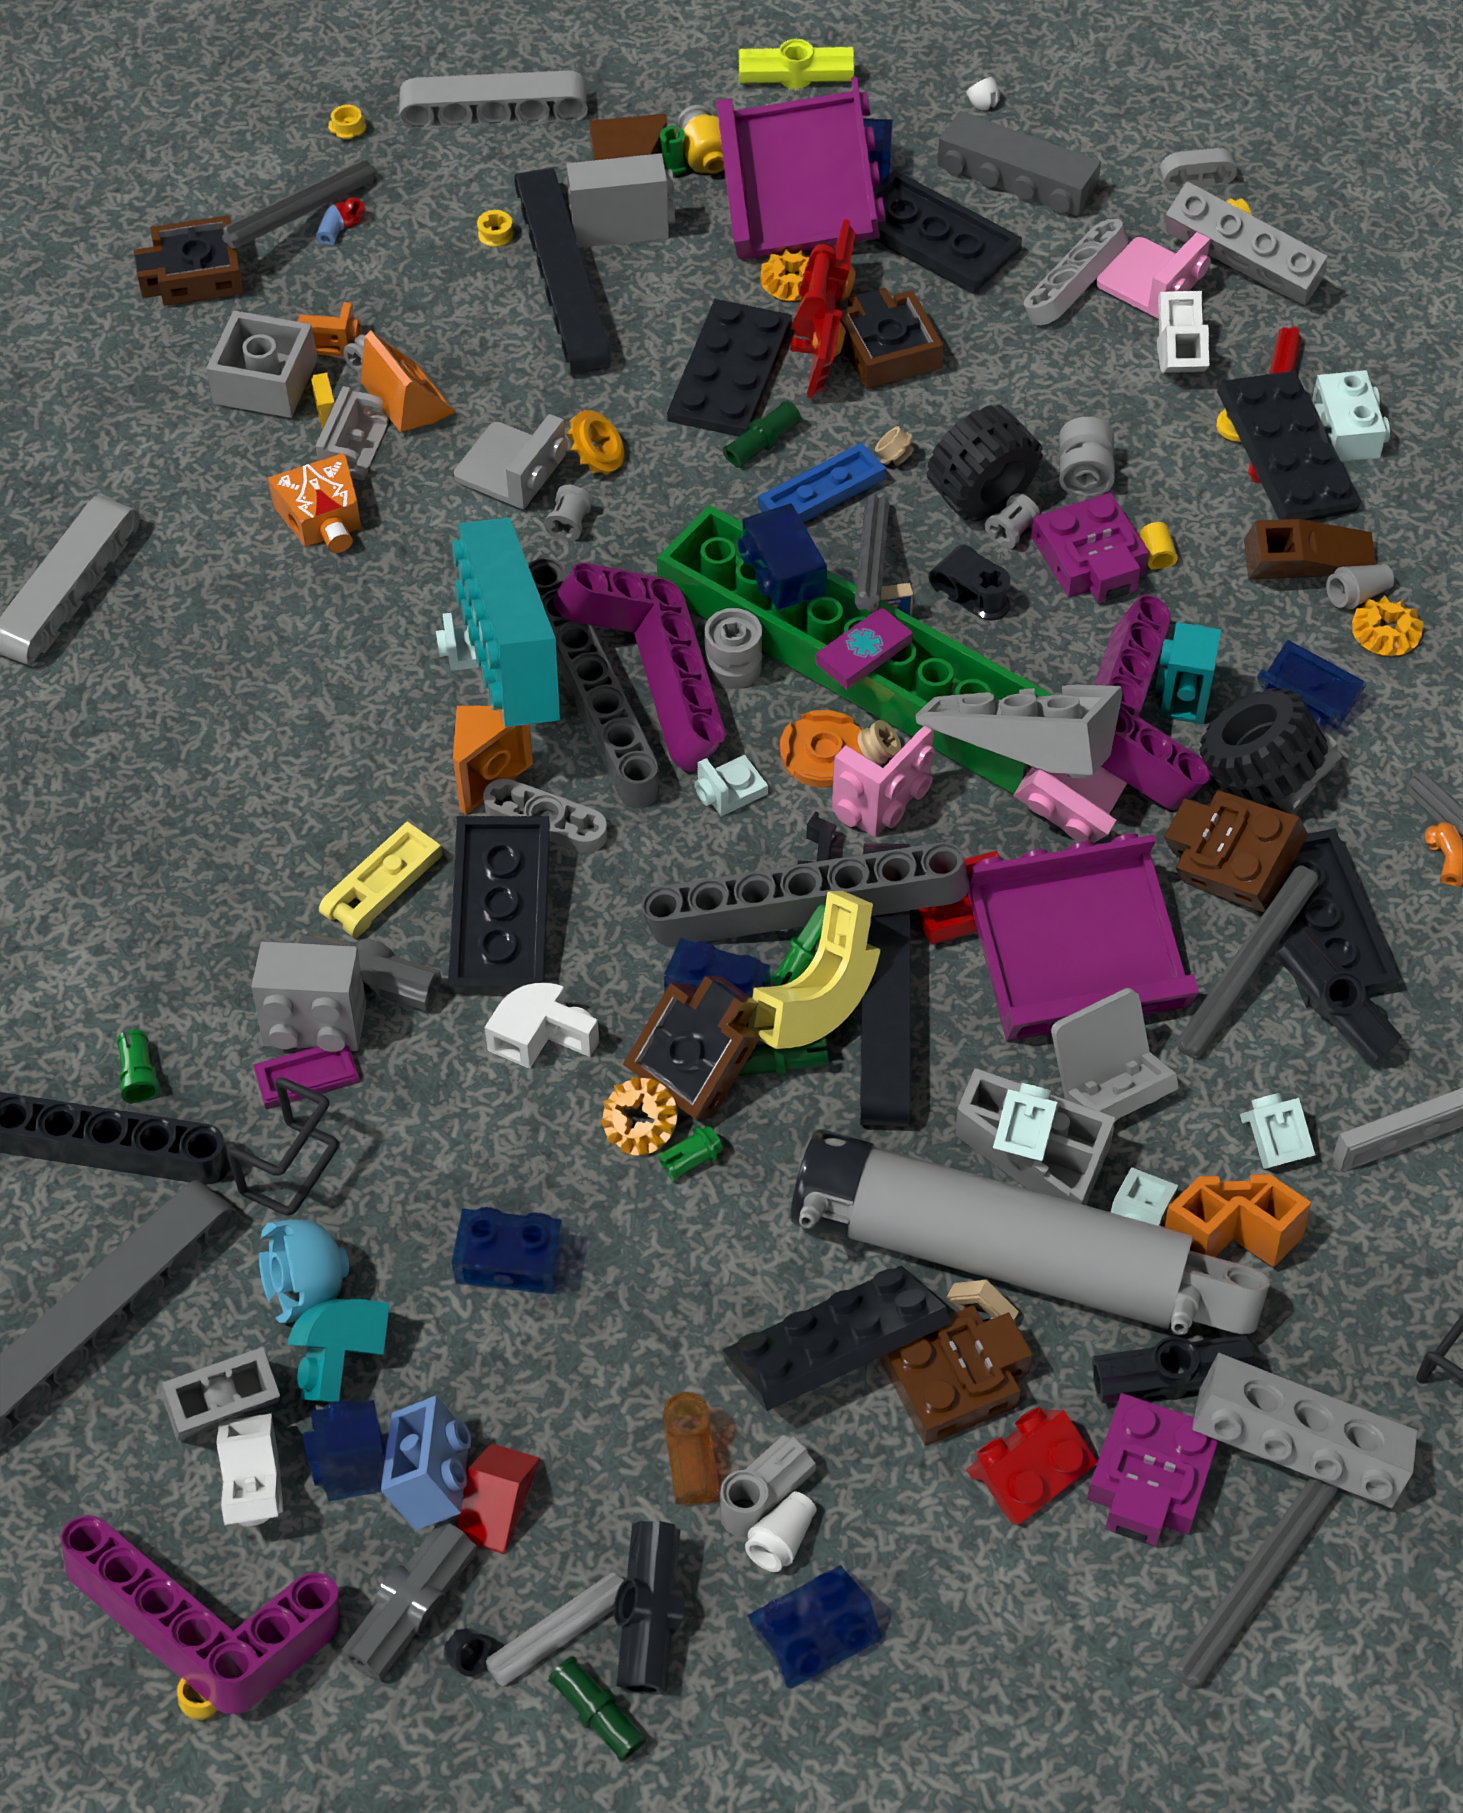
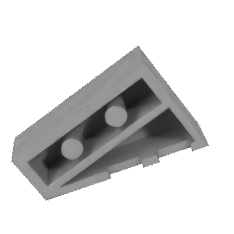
M975 1068L957 1108L955 1136L1026 1189L1087 1206L1111 1145L1116 1117L1050 1094L1049 1100L1058 1102L1059 1105L1054 1116L1043 1161L995 1149L993 1145L1007 1091L1009 1089L1019 1092L1021 1084Z

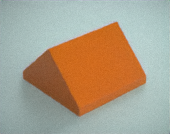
M372 330L366 334L360 382L370 394L378 396L383 400L381 409L400 432L435 423L456 413V410L416 361Z
M457 706L453 763L460 811L465 815L484 802L483 792L492 781L503 778L513 780L533 765L529 724L505 727L500 711H492L491 706Z

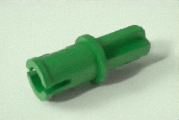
M820 904L798 938H791V949L776 972L770 977L771 982L775 986H780L781 983H784L790 972L792 976L787 983L792 982L813 961L820 944L825 904Z

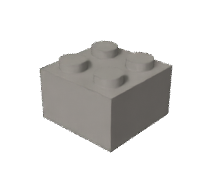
M233 310L206 367L213 404L292 418L318 360L312 324Z
M261 941L251 989L263 1046H274L280 1049L313 1048L318 1046L325 1051L337 1052L341 1051L346 1044L349 1046L350 1051H358L366 1008L358 948L356 946Z

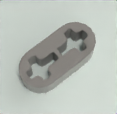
M1225 148L1172 153L1162 161L1160 166L1164 184L1169 190L1182 189L1186 181L1199 188L1228 185L1235 179L1237 174L1233 156Z

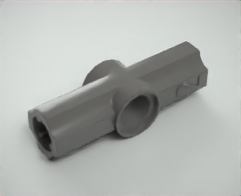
M309 931L307 934L303 933L298 942L300 944L356 946L358 948L364 992L369 1002H374L378 997L426 1011L432 1006L441 982L440 970L398 958L389 947L378 941L361 939L355 945Z
M439 1521L406 1566H397L385 1578L374 1600L375 1607L343 1647V1657L369 1678L381 1681L416 1634L421 1636L427 1632L428 1628L425 1627V1624L434 1612L438 1615L441 1613L446 1602V1593L476 1555V1544L450 1523L444 1524Z

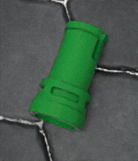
M138 1029L128 1030L131 1044L127 1043L126 1034L124 1032L117 1037V1046L122 1066L119 1075L121 1098L130 1104L156 1099L160 1094L159 1080L156 1077V1070L151 1065L147 1033Z

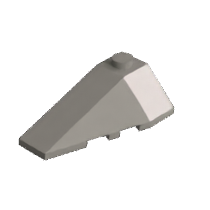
M1066 685L1062 686L1061 695L1036 697L1035 688L1020 689L1019 694L1007 696L1002 700H995L994 695L989 692L934 697L916 714V722L922 726H927L930 729L1049 773H1065L1068 777L1076 779L1086 778L1094 775L1111 755L1122 699L1121 686Z

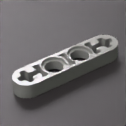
M1108 219L1091 228L1025 298L1024 307L1032 324L1044 325L1058 319L1127 246L1129 238L1120 219Z

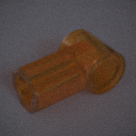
M693 1392L675 1394L667 1400L663 1408V1435L667 1445L675 1504L694 1505L708 1503L720 1498V1486L710 1428V1410L707 1402L700 1395ZM683 1416H691L700 1422L695 1429L689 1431L680 1430L673 1423Z

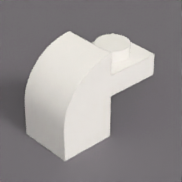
M1202 291L1160 292L1158 295L1159 337L1157 338V349L1161 372H1205L1209 367L1208 325H1202Z
M533 983L514 990L501 1001L484 1027L489 1052L529 1069L547 1040H551L588 1057L592 1056L599 1044L598 1019L593 1018L590 1013L582 1008L575 1006L567 1007L565 1004L564 987L553 983Z
M272 1413L219 1421L217 1448L223 1477L221 1508L224 1525L239 1523L242 1526H255L266 1522L269 1518L278 1517L279 1513H283V1499Z

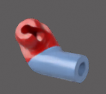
M351 197L345 202L330 206L325 212L316 234V240L322 244L334 245L339 231L361 222L366 210L365 204L360 199Z

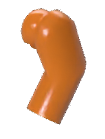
M1440 822L1438 826L1432 825L1425 832V841L1427 844H1430V849H1442L1445 855L1440 881L1444 884L1461 887L1463 885V839L1456 827L1450 823Z

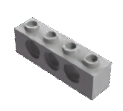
M1186 181L1166 213L1167 233L1185 243L1196 232L1210 238L1209 256L1303 305L1308 303L1326 274L1327 255Z
M1221 1353L1217 1354L1200 1387L1192 1430L1390 1508H1393L1413 1474L1417 1430Z

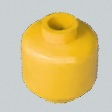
M707 114L695 116L683 129L685 131V157L688 165L698 173H719L725 168L718 117Z

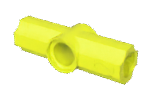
M791 39L784 42L780 48L739 49V83H782L790 89H801L809 86L811 82L852 81L851 78H854L853 47L813 48L805 40Z

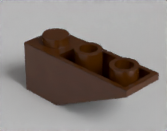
M1302 519L1256 520L1244 538L1248 580L1323 577L1334 574L1339 567L1376 565L1372 532Z

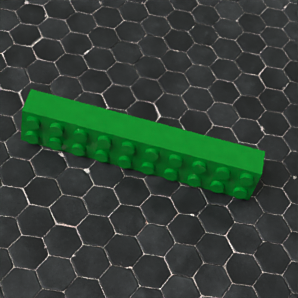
M708 505L657 557V577L670 580L679 587L689 610L707 620L716 612L727 608H739L749 611L758 618L762 625L763 652L912 737L923 727L917 724L916 714L934 697L989 692L994 695L995 700H1002L1007 696L1019 694L1020 689L1035 688L1036 697L1053 695L883 600L878 602V609L883 607L912 631V643L846 690L816 664V653L873 613H870L866 608L859 610L856 607V585L711 505ZM934 730L933 748L1012 794L1016 792L1031 767L1028 764Z

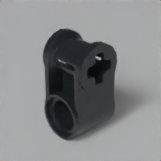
M965 544L958 545L929 572V582L936 592L943 591L949 595L948 600L955 601L977 617L994 621L1005 617L1009 612L1010 601L1006 595L1010 588V575L1008 571L981 556L970 546Z

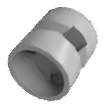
M1080 417L1069 421L1060 430L1059 482L1062 489L1070 495L1100 496L1107 492L1114 484V432L1111 426L1104 420L1096 417Z
M727 608L712 615L705 625V666L710 681L717 686L726 689H742L753 684L761 674L762 625L758 618L749 611L739 608Z

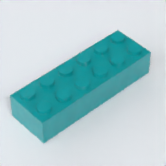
M510 517L458 523L459 540H452L454 565L459 568L460 579L455 580L457 605L461 606L464 626H468L470 644L475 647L477 666L482 669L484 687L489 689L492 711H500L505 727L560 720L556 638Z

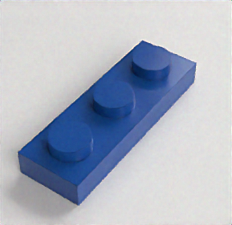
M861 442L759 495L758 508L783 534L886 480V467Z

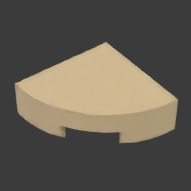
M987 1280L954 1283L947 1295L949 1301L960 1310L974 1305L976 1308L988 1313L991 1319L1009 1312L1013 1320H1015L1019 1313Z

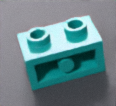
M1176 622L1173 640L1164 639L1159 665L1168 668L1159 667L1154 692L1163 695L1159 717L1204 725L1221 629Z

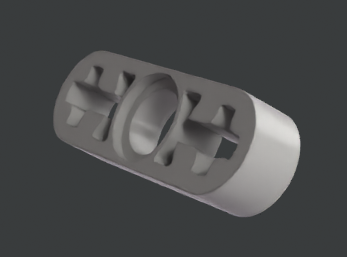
M506 778L492 781L483 792L484 808L487 816H534L538 811L552 810L558 816L553 822H550L551 842L582 853L597 851L606 843V819L595 809ZM506 795L512 796V802L506 801L502 806L497 805L496 799L503 800ZM520 808L524 809V814H520ZM567 817H570L571 823L566 822ZM588 825L594 826V832L588 831L585 836L579 835L578 829L585 830Z

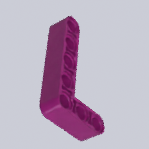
M590 563L576 564L553 597L555 609L563 617L574 622L634 633L669 755L677 766L690 772H697L698 762L705 758L709 760L725 738V730L682 591L676 584L665 578Z
M1145 594L1141 595L1115 624L1093 684L1121 686L1122 699L1111 755L1101 767L1170 810H1178L1184 798L1191 800L1209 781L1210 771L1202 758L1139 718L1171 621V614L1167 606L1157 597Z
M80 1516L69 1521L62 1529L60 1538L68 1579L180 1678H183L196 1692L223 1713L238 1714L252 1708L333 1639L339 1630L340 1613L337 1584L324 1573L313 1572L297 1578L233 1631L104 1520L96 1516ZM274 1641L280 1642V1643L270 1644V1642H274ZM230 1676H240L238 1678L233 1679L228 1678Z

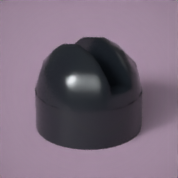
M457 1629L444 1644V1656L448 1664L462 1675L469 1677L478 1675L487 1667L486 1660L492 1655L491 1641L475 1629ZM465 1645L473 1651L468 1660L461 1654V1650Z

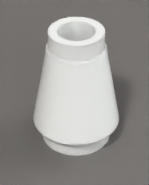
M791 1492L786 1499L748 1531L749 1540L745 1544V1549L749 1557L758 1566L771 1572H778L783 1566L791 1565L812 1521V1517L816 1513L814 1503L802 1493Z

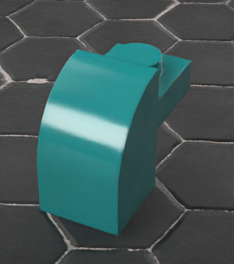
M332 1299L312 1306L298 1318L290 1332L287 1345L306 1347V1356L300 1361L297 1372V1383L299 1388H301L300 1400L339 1403L345 1352L384 1355L390 1303L363 1299Z

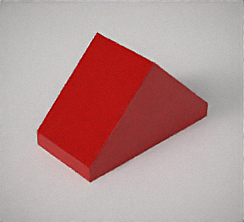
M491 1443L469 1467L467 1485L463 1493L462 1510L456 1527L463 1531L476 1546L505 1555L539 1466L540 1458Z

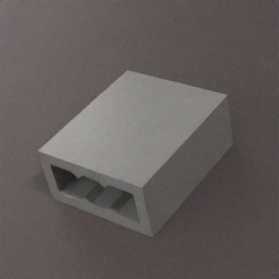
M662 153L566 163L570 221L579 248L669 239L668 224H675L673 200H667V194H674V180L672 169L665 170Z

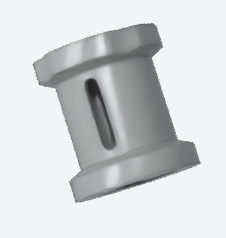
M571 484L559 487L556 493V506L554 511L547 515L544 521V528L552 537L575 541L582 533L581 521L583 516L589 513L593 499L583 488Z
M1016 493L1007 500L1006 508L999 515H992L987 519L985 530L991 540L1006 549H1012L1019 542V536L1027 528H1032L1033 517L1041 515L1032 499L1024 494Z

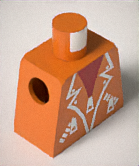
M344 453L268 477L274 508L305 547L325 541L331 552L341 553L352 545L353 539L349 532L361 529L358 503Z

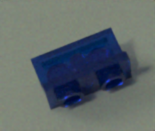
M1288 639L1268 671L1261 670L1257 676L1260 687L1264 689L1263 692L1272 688H1277L1278 691L1285 688L1290 689L1293 693H1298L1320 729H1323L1327 724L1338 730L1366 687L1364 680Z
M841 1565L829 1572L820 1574L814 1580L780 1598L770 1601L767 1605L747 1615L755 1635L776 1660L782 1681L789 1689L800 1685L877 1643L881 1639L880 1629L870 1598Z

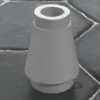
M1386 564L1339 567L1327 579V594L1330 601L1336 607L1353 609L1366 602L1367 599H1371L1385 590L1391 589L1394 584V574Z

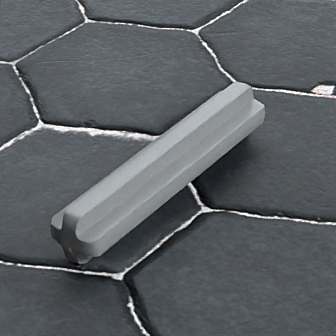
M616 1572L609 1573L489 1656L486 1664L493 1679L500 1686L507 1685L613 1611L616 1593L624 1581L622 1577Z

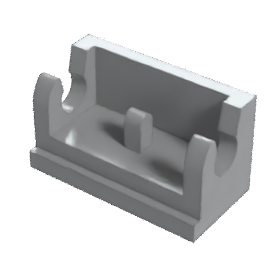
M343 386L317 441L316 452L318 461L344 453L351 478L364 481L390 422L387 414L370 411L366 406L381 408L383 400L378 396L351 391L350 387Z

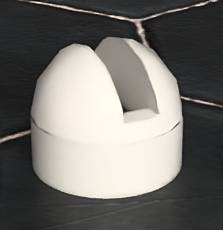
M993 77L979 81L966 91L974 107L982 111L988 110L990 106L992 108L996 107L1000 98L999 88Z

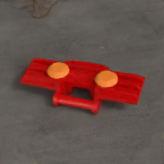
M843 219L834 248L825 244L814 247L806 263L798 292L799 295H802L801 303L797 307L792 329L795 330L796 336H803L808 339L793 337L790 351L813 354L807 390V398L813 399L814 394L823 391L830 365L833 362V358L840 354L845 337V328L840 322L842 311L838 310L841 300L850 296L856 274L850 264L856 232L850 226V220Z

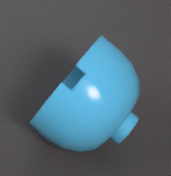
M283 1220L267 1223L262 1230L261 1239L270 1237L269 1251L259 1252L261 1281L268 1303L277 1292L283 1313L276 1317L278 1322L297 1321L312 1306L323 1301L336 1299L341 1290L342 1280L349 1273V1260L343 1247L338 1248L334 1237L321 1224L313 1221ZM293 1290L294 1293L299 1292V1301L289 1298L283 1292Z

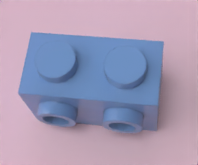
M437 1395L391 1414L381 1492L415 1531L460 1514L463 1491L467 1485L466 1464L468 1449L471 1446L470 1433L466 1424L461 1419H456Z

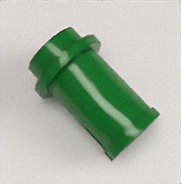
M668 126L660 132L662 158L665 170L672 169L673 176L684 173L689 167L685 157V131L679 128L678 138H676V126Z
M709 1125L703 1129L697 1126L693 1129L692 1136L665 1152H660L657 1154V1157L663 1169L668 1168L669 1172H667V1175L674 1182L678 1177L705 1161L710 1160L713 1163L718 1160L717 1154L723 1151V1146L717 1134Z

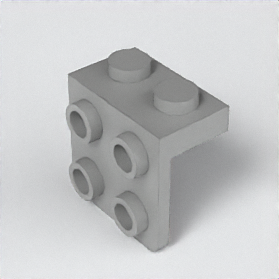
M548 414L533 435L501 422L491 423L455 468V481L524 510L566 455L568 441L565 439L564 419Z
M1125 988L1057 1021L1052 1026L1051 1033L1065 1100L1116 1117L1115 1121H1117L1119 1118L1147 1104L1154 1103L1159 1098L1179 1089L1176 1073L1149 1051L1140 997L1131 988Z

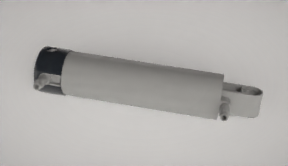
M818 1129L810 1139L800 1166L792 1198L790 1219L796 1226L844 1240H857L1168 1329L1171 1320L1172 1331L1178 1335L1185 1334L1188 1328H1190L1192 1321L1239 1334L1255 1332L1258 1328L1270 1285L1269 1279L1256 1269L1190 1251L1193 1235L875 1147L874 1143L824 1129Z

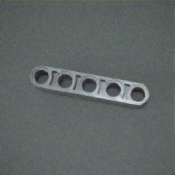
M576 71L411 78L402 83L399 91L400 121L409 129H412V126L424 125V128L451 127V124H462V126L489 125V122L516 124L527 123V120L558 122L565 121L566 118H577V121L587 115L588 110L586 81Z
M98 495L88 502L0 616V655L32 667L37 665L34 661L41 652L46 653L61 633L57 630L63 622L68 623L83 604L81 599L87 591L92 592L105 575L106 571L103 570L110 561L114 563L129 543L126 539L132 532L136 533L138 531L140 513L137 509Z

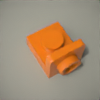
M350 302L343 303L340 317L299 314L297 321L312 324L317 355L344 357V347L354 343L355 338L361 335L360 318H354L353 304Z

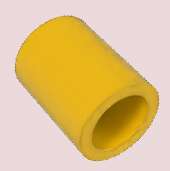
M1153 522L1140 530L1139 537L1149 551V568L1154 570L1172 567L1177 562L1178 557L1168 526L1163 522Z

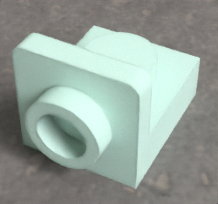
M444 613L443 622L445 630L436 631L439 657L448 656L450 671L477 668L475 647L470 644L468 626L453 627L451 613Z
M746 755L715 769L707 758L698 762V780L695 781L696 792L702 803L706 806L712 804L720 816L728 814L768 794V785Z
M1021 1083L1019 1092L1008 1089L993 1148L1043 1161L1054 1116L1059 1105L1058 1102L1049 1100L1051 1090Z
M1280 1093L1251 1100L1254 1110L1240 1114L1242 1123H1251L1263 1169L1315 1155L1299 1098L1283 1102Z
M1131 1167L1114 1198L1111 1213L1161 1226L1167 1214L1168 1206L1174 1201L1178 1185Z

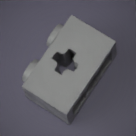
M263 1347L162 1382L160 1390L177 1441L219 1426V1421L242 1418L277 1405L280 1398Z

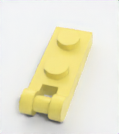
M407 821L323 898L319 906L320 914L330 921L337 919L343 924V930L357 939L370 927L372 921L442 857L441 845ZM356 897L361 902L353 909L348 904Z

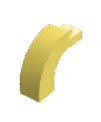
M828 891L820 944L809 967L798 978L785 985L754 988L752 998L759 1004L749 1019L748 1028L761 1037L760 1041L776 1049L807 1045L831 1033L853 1012L870 985L880 954L879 948L867 944L871 924L872 903L844 891Z

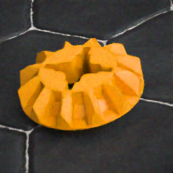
M785 249L782 256L771 254L769 261L763 263L761 267L760 281L764 290L771 296L781 300H801L802 295H799L798 292L809 257L805 256L803 250L797 254H791ZM785 271L791 272L790 274L785 275ZM799 271V275H798V276H796V275L793 274V273Z
M584 410L569 421L571 428L566 435L574 443L570 450L578 453L580 464H588L593 474L602 472L605 475L617 470L622 465L624 460L622 439L617 429L605 416L596 411ZM592 442L601 443V446H594Z
M1384 596L1379 602L1367 599L1362 608H1356L1352 620V632L1358 643L1365 649L1378 655L1399 656L1412 651L1419 644L1424 622L1418 619L1417 609L1405 607L1403 599L1393 603L1389 602L1387 597ZM1383 619L1387 623L1397 622L1395 629L1389 625L1380 626L1381 620Z
M632 1077L631 1080L623 1084L614 1085V1091L610 1097L602 1101L604 1112L603 1119L599 1122L604 1127L607 1135L606 1140L611 1144H617L624 1153L637 1156L653 1153L667 1143L675 1130L677 1123L675 1100L664 1085L653 1079ZM642 1102L644 1103L642 1111L647 1113L648 1117L654 1119L653 1124L647 1121L645 1123L637 1122L634 1128H631L633 1120L627 1117V1114L623 1111L625 1108L628 1110L630 1108L638 1109Z

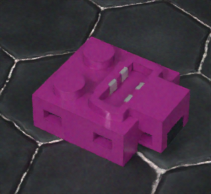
M1111 492L1033 517L1031 538L1068 598L1088 592L1089 589L1097 603H1101L1137 591L1139 575L1146 573L1149 551Z
M1121 1393L1090 1483L1087 1500L1110 1507L1106 1530L1156 1547L1163 1526L1189 1535L1218 1440L1192 1430L1194 1417Z

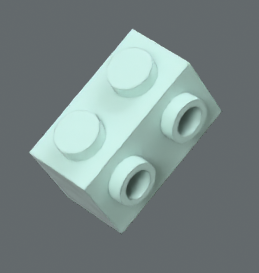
M1367 371L1317 375L1312 405L1341 462L1380 458L1383 444L1389 441L1390 427L1388 419L1381 416L1379 392L1377 387L1371 386Z

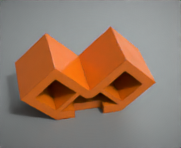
M1271 1174L1250 1175L1249 1181L1220 1182L1219 1176H1199L1168 1206L1165 1228L1193 1235L1190 1251L1216 1257L1234 1240L1274 1268L1304 1237L1311 1201Z

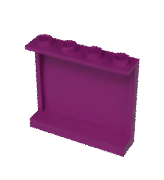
M857 77L851 78L853 91L736 111L734 110L732 98L716 101L733 239L738 259L771 256V254L779 255L783 254L785 249L790 253L809 250L821 244L834 246L843 219L850 220V226L856 232L854 242L880 238L878 223L886 222L883 199L882 197L874 198L873 187L881 186L878 163H870L868 152L876 151L872 126L864 127L863 117L871 116L868 93L867 91L859 92Z
M1129 833L1118 836L1109 843L1094 845L1091 841L1075 843L1063 851L1049 853L1046 849H1037L1025 853L1018 859L1003 861L1001 857H991L972 866L969 873L970 890L968 897L1006 1042L1050 1034L1052 1026L1057 1021L1125 988H1131L1139 994L1143 1016L1191 1006L1199 993L1195 975L1185 976L1150 853L1156 842L1155 835L1139 837L1136 833Z

